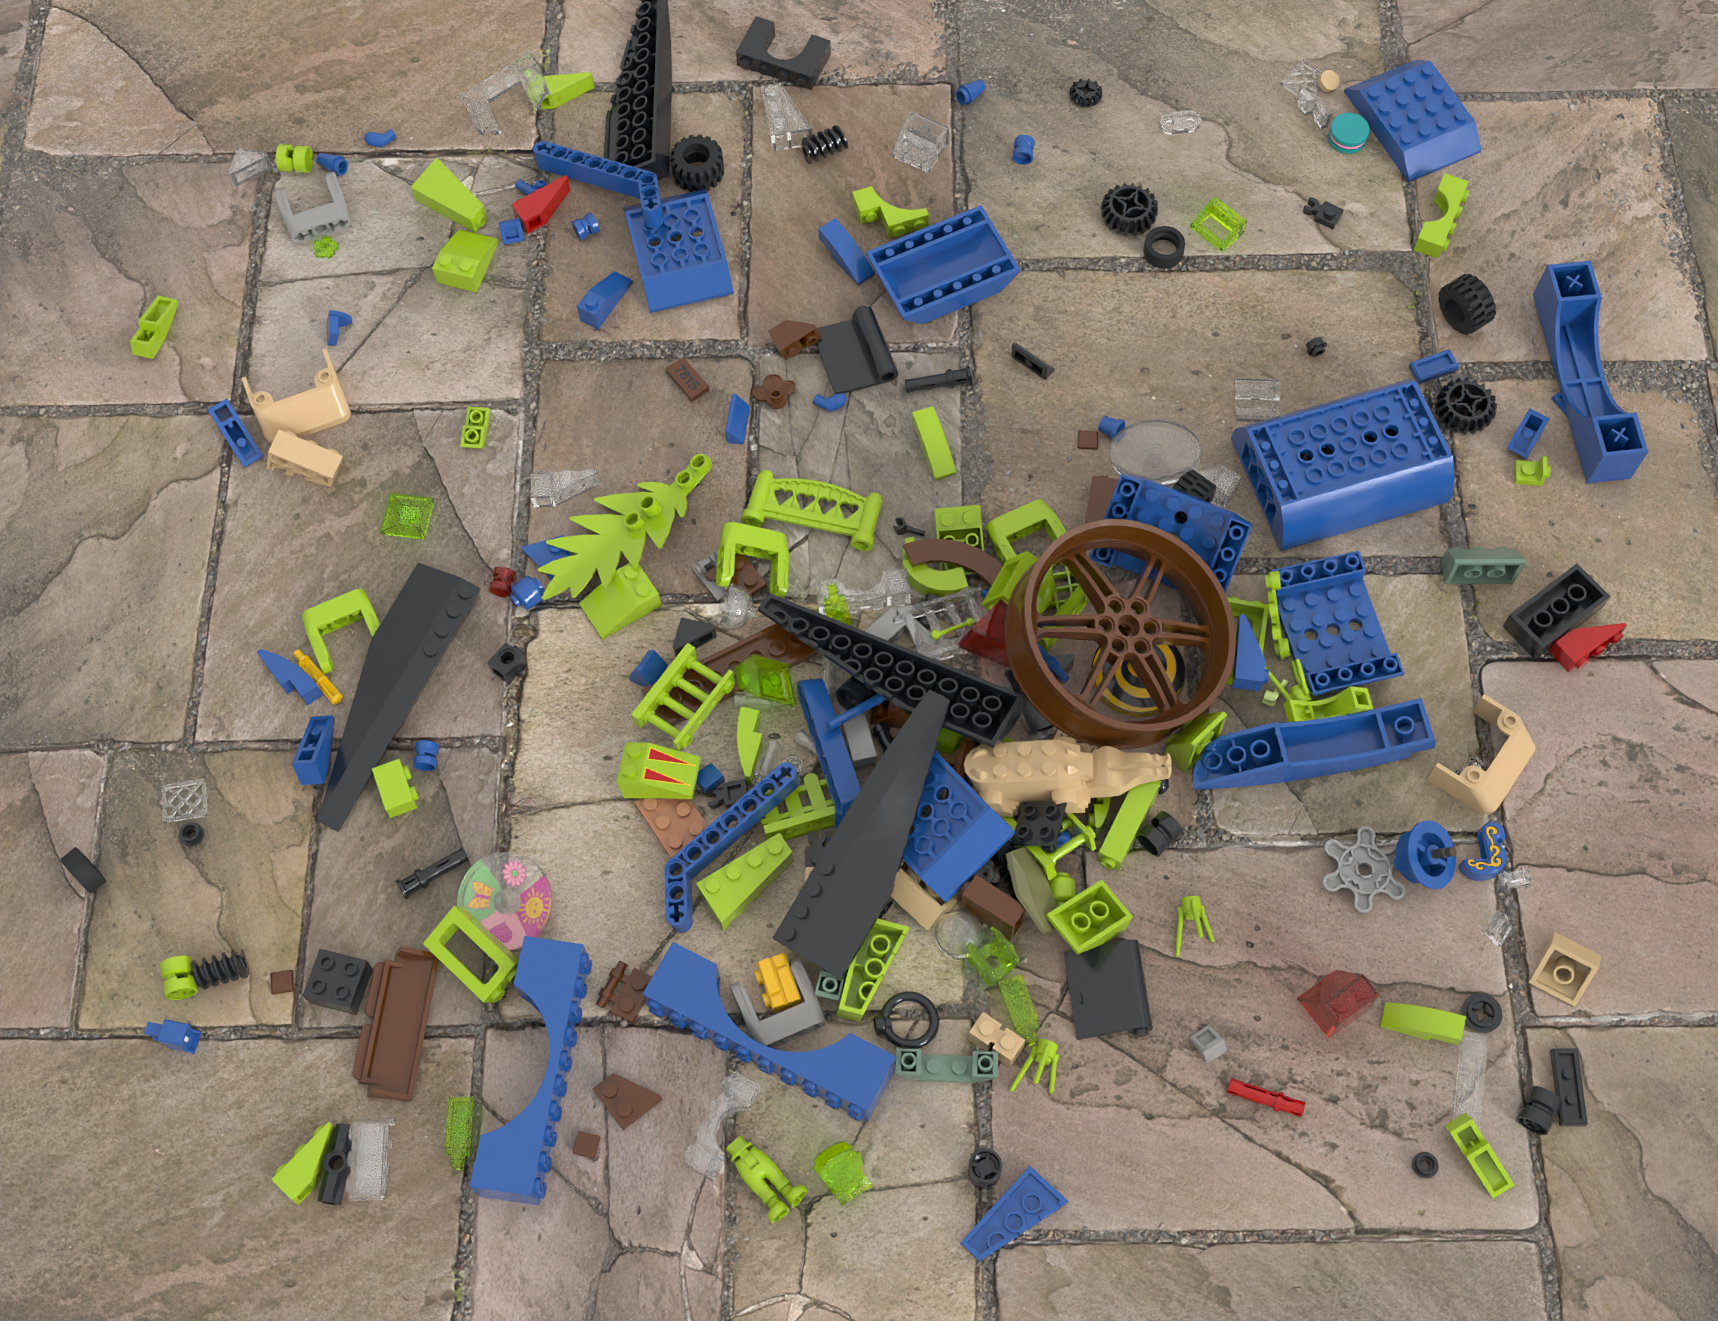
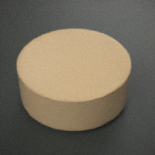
M1326 70L1318 77V86L1324 92H1332L1339 86V77L1332 70Z

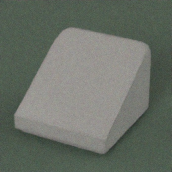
M1210 1024L1189 1037L1206 1063L1211 1062L1227 1051L1224 1038Z

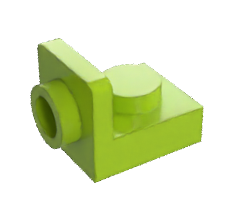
M1542 456L1539 462L1516 460L1514 463V484L1542 486L1545 479L1549 478L1551 466L1547 464V456Z

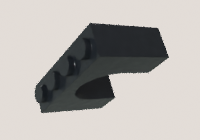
M756 16L736 51L737 66L812 90L831 55V40L811 35L804 50L798 56L785 60L777 59L767 52L776 36L775 22Z

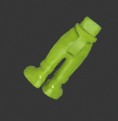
M742 1136L736 1138L726 1148L732 1156L731 1161L735 1163L741 1178L762 1199L761 1201L768 1205L767 1219L771 1223L781 1220L789 1213L790 1209L764 1181V1178H767L775 1186V1189L784 1196L792 1208L796 1207L807 1195L808 1189L804 1185L791 1186V1182L785 1178L774 1161L762 1150L753 1146L752 1142L747 1143Z

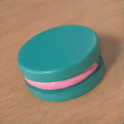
M1342 113L1333 119L1328 133V141L1338 152L1345 154L1356 153L1363 149L1370 131L1369 124L1358 114Z

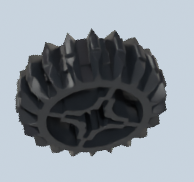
M1124 182L1122 187L1116 184L1114 189H1109L1101 203V216L1104 219L1105 225H1109L1110 231L1116 229L1117 235L1120 232H1124L1125 236L1128 233H1132L1135 237L1137 232L1143 235L1145 229L1150 230L1152 224L1156 222L1158 202L1155 200L1154 194H1149V188L1143 190L1142 184L1137 187L1132 182L1130 186H1127Z
M1458 377L1455 382L1450 380L1447 385L1441 388L1440 393L1437 394L1435 409H1437L1436 416L1441 417L1440 423H1447V429L1453 427L1455 433L1461 430L1463 435L1467 434L1468 431L1473 435L1477 430L1482 432L1494 419L1497 409V403H1495L1496 396L1491 395V389H1485V383L1479 385L1477 384V379L1470 382L1468 377L1464 381ZM1456 396L1457 400L1450 403L1449 399ZM1482 409V413L1475 416V412Z

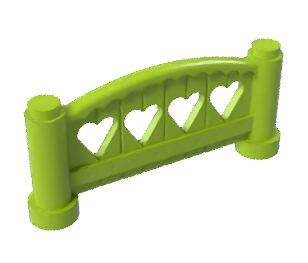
M761 470L757 475L748 507L743 510L741 522L750 526L762 527L764 519L768 518L852 536L851 546L853 548L867 552L873 549L875 542L873 535L883 501L882 496L878 493H870L865 498L830 483L798 478L775 479L771 471ZM775 491L791 492L793 496L782 505H779ZM803 494L805 497H814L815 500L803 510L800 509L796 499L798 495ZM825 499L828 502L835 501L837 504L826 514H822L818 501ZM845 503L849 506H857L859 509L845 519L840 505Z

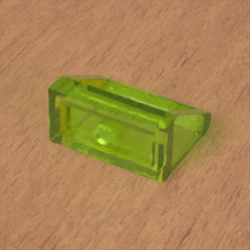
M1214 196L1194 219L1190 227L1223 252L1244 234L1247 220ZM1209 216L1231 232L1224 242L1201 224Z

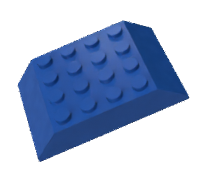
M1414 60L1344 89L1347 97L1359 114L1368 122L1369 128L1408 183L1481 152L1475 120L1431 61Z
M982 205L866 252V256L902 319L920 324L927 323L1001 292L1021 271Z

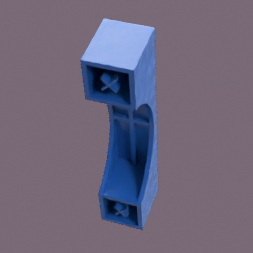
M1591 261L1547 265L1533 293V298L1586 483L1631 479L1647 455L1648 449L1637 412L1628 413L1621 409L1613 399L1605 380L1598 334L1602 296Z
M524 936L514 986L521 998L535 1007L545 1021L549 1037L548 1066L543 1082L530 1104L506 1125L480 1136L470 1182V1188L479 1197L539 1205L540 1198L544 1199L547 1189V1183H544L545 1174L550 1172L552 1157H549L551 1147H555L557 1141V1132H554L556 1122H560L562 1116L560 1101L561 1097H565L567 1092L565 1076L566 1072H570L572 1067L571 1047H575L577 1043L575 1027L576 1023H580L582 1018L581 998L585 999L587 994V984L584 983L586 975H590L592 969V960H589V953L586 952L583 944Z
M672 942L643 992L650 1013L659 1018H662L663 1015L671 1019L670 1022L680 1029L684 1027L693 1031L692 1034L705 1041L708 1038L714 1041V1046L724 1052H727L729 1049L737 1053L736 1057L745 1063L752 1061L758 1064V1069L768 1075H771L773 1072L781 1076L780 1080L793 1087L796 1084L804 1088L802 1091L812 1098L819 1096L825 1099V1104L833 1109L838 1110L840 1107L848 1111L847 1115L856 1121L861 1122L862 1119L867 1122L869 1121L896 1069L895 1055L852 1033L830 1046L805 1052L782 1051L758 1043L742 1032L725 1011L720 999V975L717 964Z

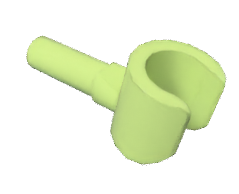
M1285 679L1280 683L1283 688L1288 684V681ZM1277 688L1274 692L1266 690L1262 703L1274 706L1280 691Z

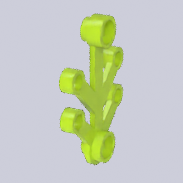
M1272 571L1270 574L1265 575L1267 589L1272 588V591H1267L1273 640H1278V642H1274L1275 655H1280L1281 660H1284V657H1290L1288 638L1282 639L1276 590L1281 589L1279 571Z

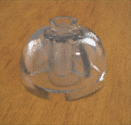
M730 583L723 592V595L727 596L724 597L723 602H720L717 627L726 630H737L744 627L749 619L754 618L756 606L753 605V598L749 591L742 586Z
M961 908L951 909L944 913L936 923L934 931L935 942L940 952L948 958L960 960L968 956L971 957L981 947L983 940L982 924L977 916L968 910Z

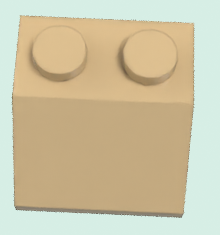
M1554 932L1539 958L1529 983L1576 1007L1599 969L1601 955Z

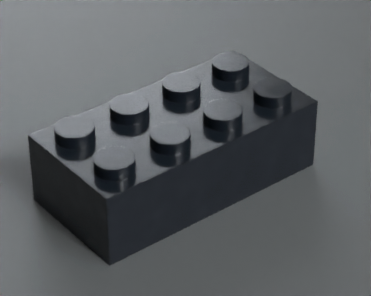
M1575 564L1512 612L1502 627L1536 660L1552 648L1557 640L1571 630L1578 628L1600 611L1611 596L1578 564Z

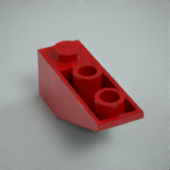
M567 175L555 179L552 183L535 190L533 193L511 204L515 218H520L521 226L527 234L545 225L571 190Z
M1626 623L1573 629L1557 640L1549 652L1568 672L1575 667L1580 669L1589 661L1588 658L1590 656H1599L1605 651L1607 644L1611 642L1614 645L1624 636L1622 632L1627 625Z

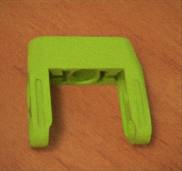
M1043 499L1034 500L991 520L985 527L994 551L1003 565L1006 560L1017 556L1010 543L1045 528L1053 542L1067 532L1056 513Z
M737 522L725 523L722 527L717 549L716 585L724 588L729 586L731 577L734 575L735 553L771 560L770 593L784 599L788 589L789 551L785 534Z
M363 589L350 591L309 608L302 613L305 631L324 675L333 671L334 664L322 638L323 635L363 618L372 637L380 626L377 615Z

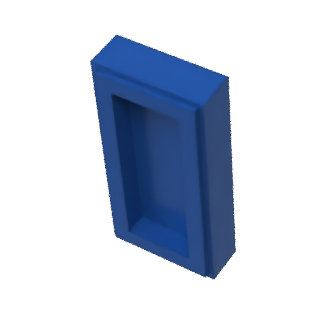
M1450 349L1409 364V369L1418 384L1458 371L1460 367Z

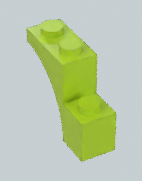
M872 186L852 192V205L860 224L871 223L881 219L888 239L919 231L929 226V214L926 208L908 210L892 206L882 200Z

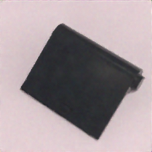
M858 307L853 313L852 320L817 328L822 338L815 344L835 394L847 393L887 383L898 376V370L871 307Z
M1129 939L1102 944L1078 955L1074 950L1064 952L1077 1040L1124 1031L1134 1034V1037L1149 1035L1148 1031H1151L1153 1026L1138 940Z

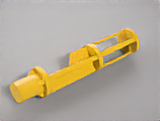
M300 649L296 650L293 656L298 661V666L318 685L331 704H339L343 700V694L337 690L308 655H304Z

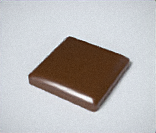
M1079 430L1078 449L1097 450L1098 431Z
M293 970L270 973L272 995L294 991Z
M579 1131L573 1154L594 1159L601 1137Z

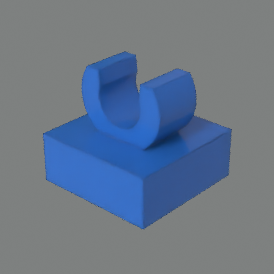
M520 218L499 222L503 244L524 241Z

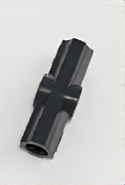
M343 1123L335 1125L330 1150L324 1159L325 1171L318 1202L335 1206L341 1205L347 1177L353 1168L351 1160L359 1131L358 1127ZM343 1159L342 1167L334 1170L333 1165L335 1161Z

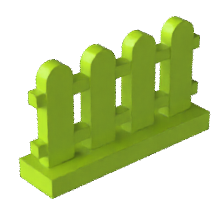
M807 774L804 777L805 785L798 786L796 790L784 799L788 812L779 814L776 806L764 819H761L766 840L778 833L782 835L784 840L809 834V831L816 832L835 826V806L833 800L825 801L821 789L828 787L826 779L818 780L816 774ZM768 790L765 793V796L772 795V790ZM807 793L811 805L802 807L799 798L800 794Z

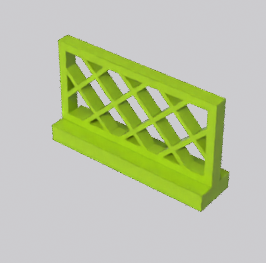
M1059 563L1066 567V571L1053 573L1054 579L1067 577L1069 585L1056 587L1054 593L1055 601L1051 602L1048 608L1056 607L1057 612L1054 615H1079L1090 600L1079 583L1071 584L1070 576H1073V574L1069 571V568ZM1070 590L1068 599L1057 600L1056 593ZM1043 626V628H1062V627H1069V626ZM1057 638L1036 639L1046 652L1058 640Z

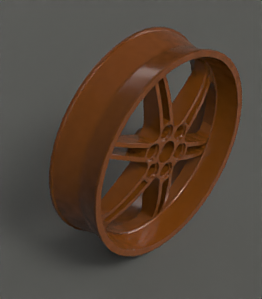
M1097 520L1077 526L1058 537L1018 581L1009 599L1004 623V639L1009 665L1015 680L1030 704L1041 716L1063 733L1076 740L1097 747L1109 746L1118 750L1136 749L1156 744L1179 731L1186 722L1204 712L1215 701L1229 678L1235 657L1236 634L1233 614L1226 594L1209 566L1195 551L1175 536L1152 525L1132 520ZM1091 549L1114 550L1145 562V567L1127 599H1123L1106 576L1086 555V551ZM1062 563L1069 568L1097 614L1042 616L1038 613L1037 597L1039 588L1047 571L1053 564ZM1153 567L1156 571L1143 598L1139 596V593ZM1163 575L1171 581L1185 598L1194 613L1198 625L1155 618L1150 614L1149 607ZM1038 626H1087V628H1039ZM1037 638L1095 641L1100 646V653L1079 695L1071 694L1054 677L1040 653L1036 642ZM1152 644L1199 647L1203 651L1204 667L1202 676L1194 695L1187 704L1179 701ZM1122 660L1129 662L1159 711L1157 717L1143 721H1118L1097 712V703ZM1106 661L1110 663V666L1089 704H1087L1085 699Z

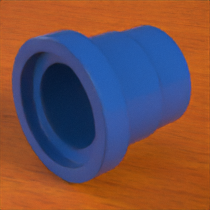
M1104 416L1099 423L1098 430L1110 436L1112 440L1118 441L1124 432L1126 422L1122 419L1116 420Z

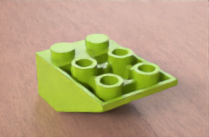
M980 505L933 509L936 539L963 542L984 551ZM941 562L939 563V570H951L958 568V566ZM963 569L965 575L976 574Z

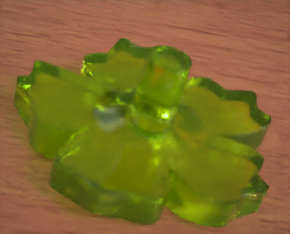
M327 235L321 241L315 240L313 243L314 255L319 258H324L326 255L329 259L339 249V243L335 240L332 241L331 236Z

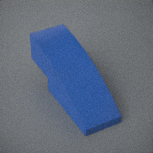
M836 218L818 229L819 239L832 252V258L857 285L875 275L873 268L861 249Z
M262 649L257 651L264 664L287 694L296 689L307 706L323 695L318 685L297 665L275 653Z

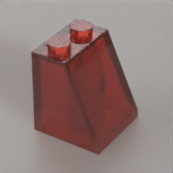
M1000 599L967 632L957 645L964 650L1011 669L1004 639V623L1008 605ZM1037 638L1036 642L1038 643L1042 638Z
M1335 970L1297 999L1325 1035L1331 1038L1367 1012L1380 994L1364 974Z

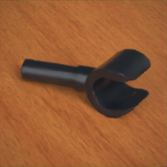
M897 517L895 519L898 525H902L900 527L893 526L896 534L903 535L908 532L921 536L925 535L924 530L906 525L904 518Z

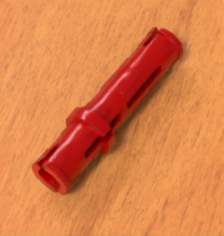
M1232 1077L1227 1089V1094L1273 1108L1275 1112L1280 1110L1300 1118L1303 1115L1306 1104L1304 1101L1285 1096L1283 1092L1269 1091Z

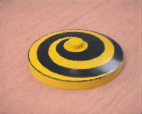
M1152 644L1173 685L1177 697H1179L1186 676L1185 663L1180 651L1175 645ZM1100 646L1094 654L1091 670L1100 653ZM1122 660L1102 694L1101 700L1113 710L1128 716L1147 717L1158 714L1157 706L1132 666L1126 660ZM1106 661L1093 684L1095 691L1110 666V663Z

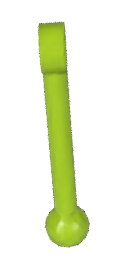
M968 618L966 622L941 631L933 630L931 638L938 640L941 635L966 626L972 627L975 621L973 618Z

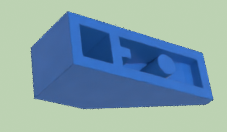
M614 271L588 290L577 305L580 321L599 329L631 286L633 280Z
M228 399L207 409L243 467L263 457V454Z
M1240 614L1236 631L1232 688L1261 691L1263 683L1268 682L1269 669H1265L1266 660L1246 616Z
M333 715L311 717L292 762L301 785L323 784L326 779L331 761L334 729Z

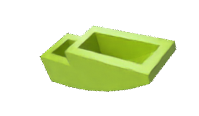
M163 296L155 298L139 319L140 328L130 340L133 355L150 359L155 357L173 322L178 306L177 299Z
M931 406L912 412V422L935 481L956 474L950 449L934 407Z
M741 706L737 726L738 753L744 778L748 785H752L764 743L762 733H757L761 718L759 710Z
M1385 1002L1380 1027L1428 1041L1433 1038L1458 1045L1462 1040L1466 1016L1428 1007Z
M1466 1112L1444 1125L1492 1199L1515 1186L1495 1152L1485 1140L1473 1119Z

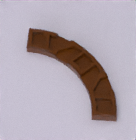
M924 539L903 545L912 567L941 562L956 564L955 566L962 567L979 575L990 588L1003 566L986 552L954 540Z

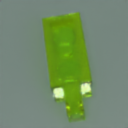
M836 583L827 584L829 597L823 598L825 615L852 626L844 594L838 595Z
M1022 974L998 981V986L1014 1030H1016L1018 1035H1024L1027 1046L1037 1044L1038 1038L1035 1029L1039 1028V1019Z
M475 1097L448 1098L444 1148L446 1149V1155L451 1156L450 1167L453 1170H463L464 1156H470V1150H472Z

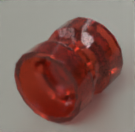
M495 567L492 574L494 579L490 582L488 591L499 597L511 596V583L515 581L516 573L506 567Z

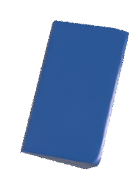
M737 394L731 396L725 433L728 443L742 445L745 440L750 407Z

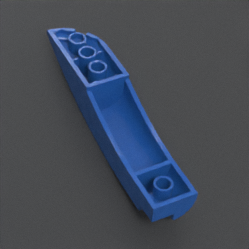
M1422 698L1378 709L1324 719L1287 723L1274 722L1229 733L1212 741L1195 764L1193 775L1195 790L1246 787L1333 775L1410 758L1412 753L1435 748V739Z

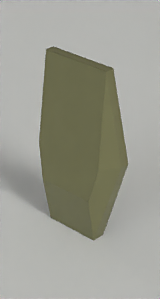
M1026 847L1007 853V868L1011 874L1016 897L1042 934L1056 929L1046 918V915L1058 906L1041 867Z

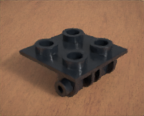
M1023 802L1015 828L1016 833L1013 836L1011 845L1043 846L1045 852L1053 853L1058 847L1057 838L1061 835L1060 830L1063 828V818L1066 817L1065 808L1067 803L1055 805L1053 802Z

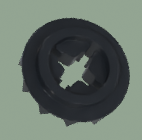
M1080 78L1078 82H1073L1069 95L1076 105L1092 107L1098 104L1102 98V86H1098L1097 81L1092 82L1089 78L1084 81ZM1088 89L1089 92L1088 94H1086V97H1084V90Z
M1473 994L1461 1006L1462 1015L1466 1016V1027L1472 1028L1475 1033L1483 1032L1487 1034L1495 1030L1502 1021L1500 1004L1488 994ZM1484 1005V1014L1488 1017H1484L1479 1022L1478 1014L1475 1011H1478Z

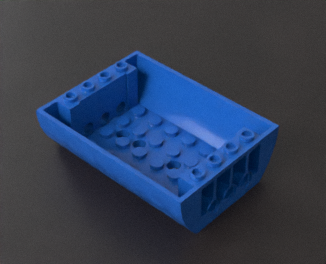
M1412 379L1236 428L1231 435L1232 443L1280 551L1450 502L1454 486L1453 455L1417 382ZM1385 430H1394L1396 436L1387 435ZM1370 435L1376 441L1372 443L1367 442L1364 436ZM1329 448L1333 451V454L1326 455L1321 449ZM1308 454L1312 460L1304 461L1300 455Z

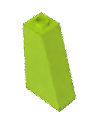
M437 158L434 159L410 187L413 197L417 202L474 233L486 223L487 214L484 205Z
M1160 780L1140 784L1129 790L1098 853L1097 860L1100 861L1101 865L1108 869L1114 868L1119 871L1156 800L1161 785Z

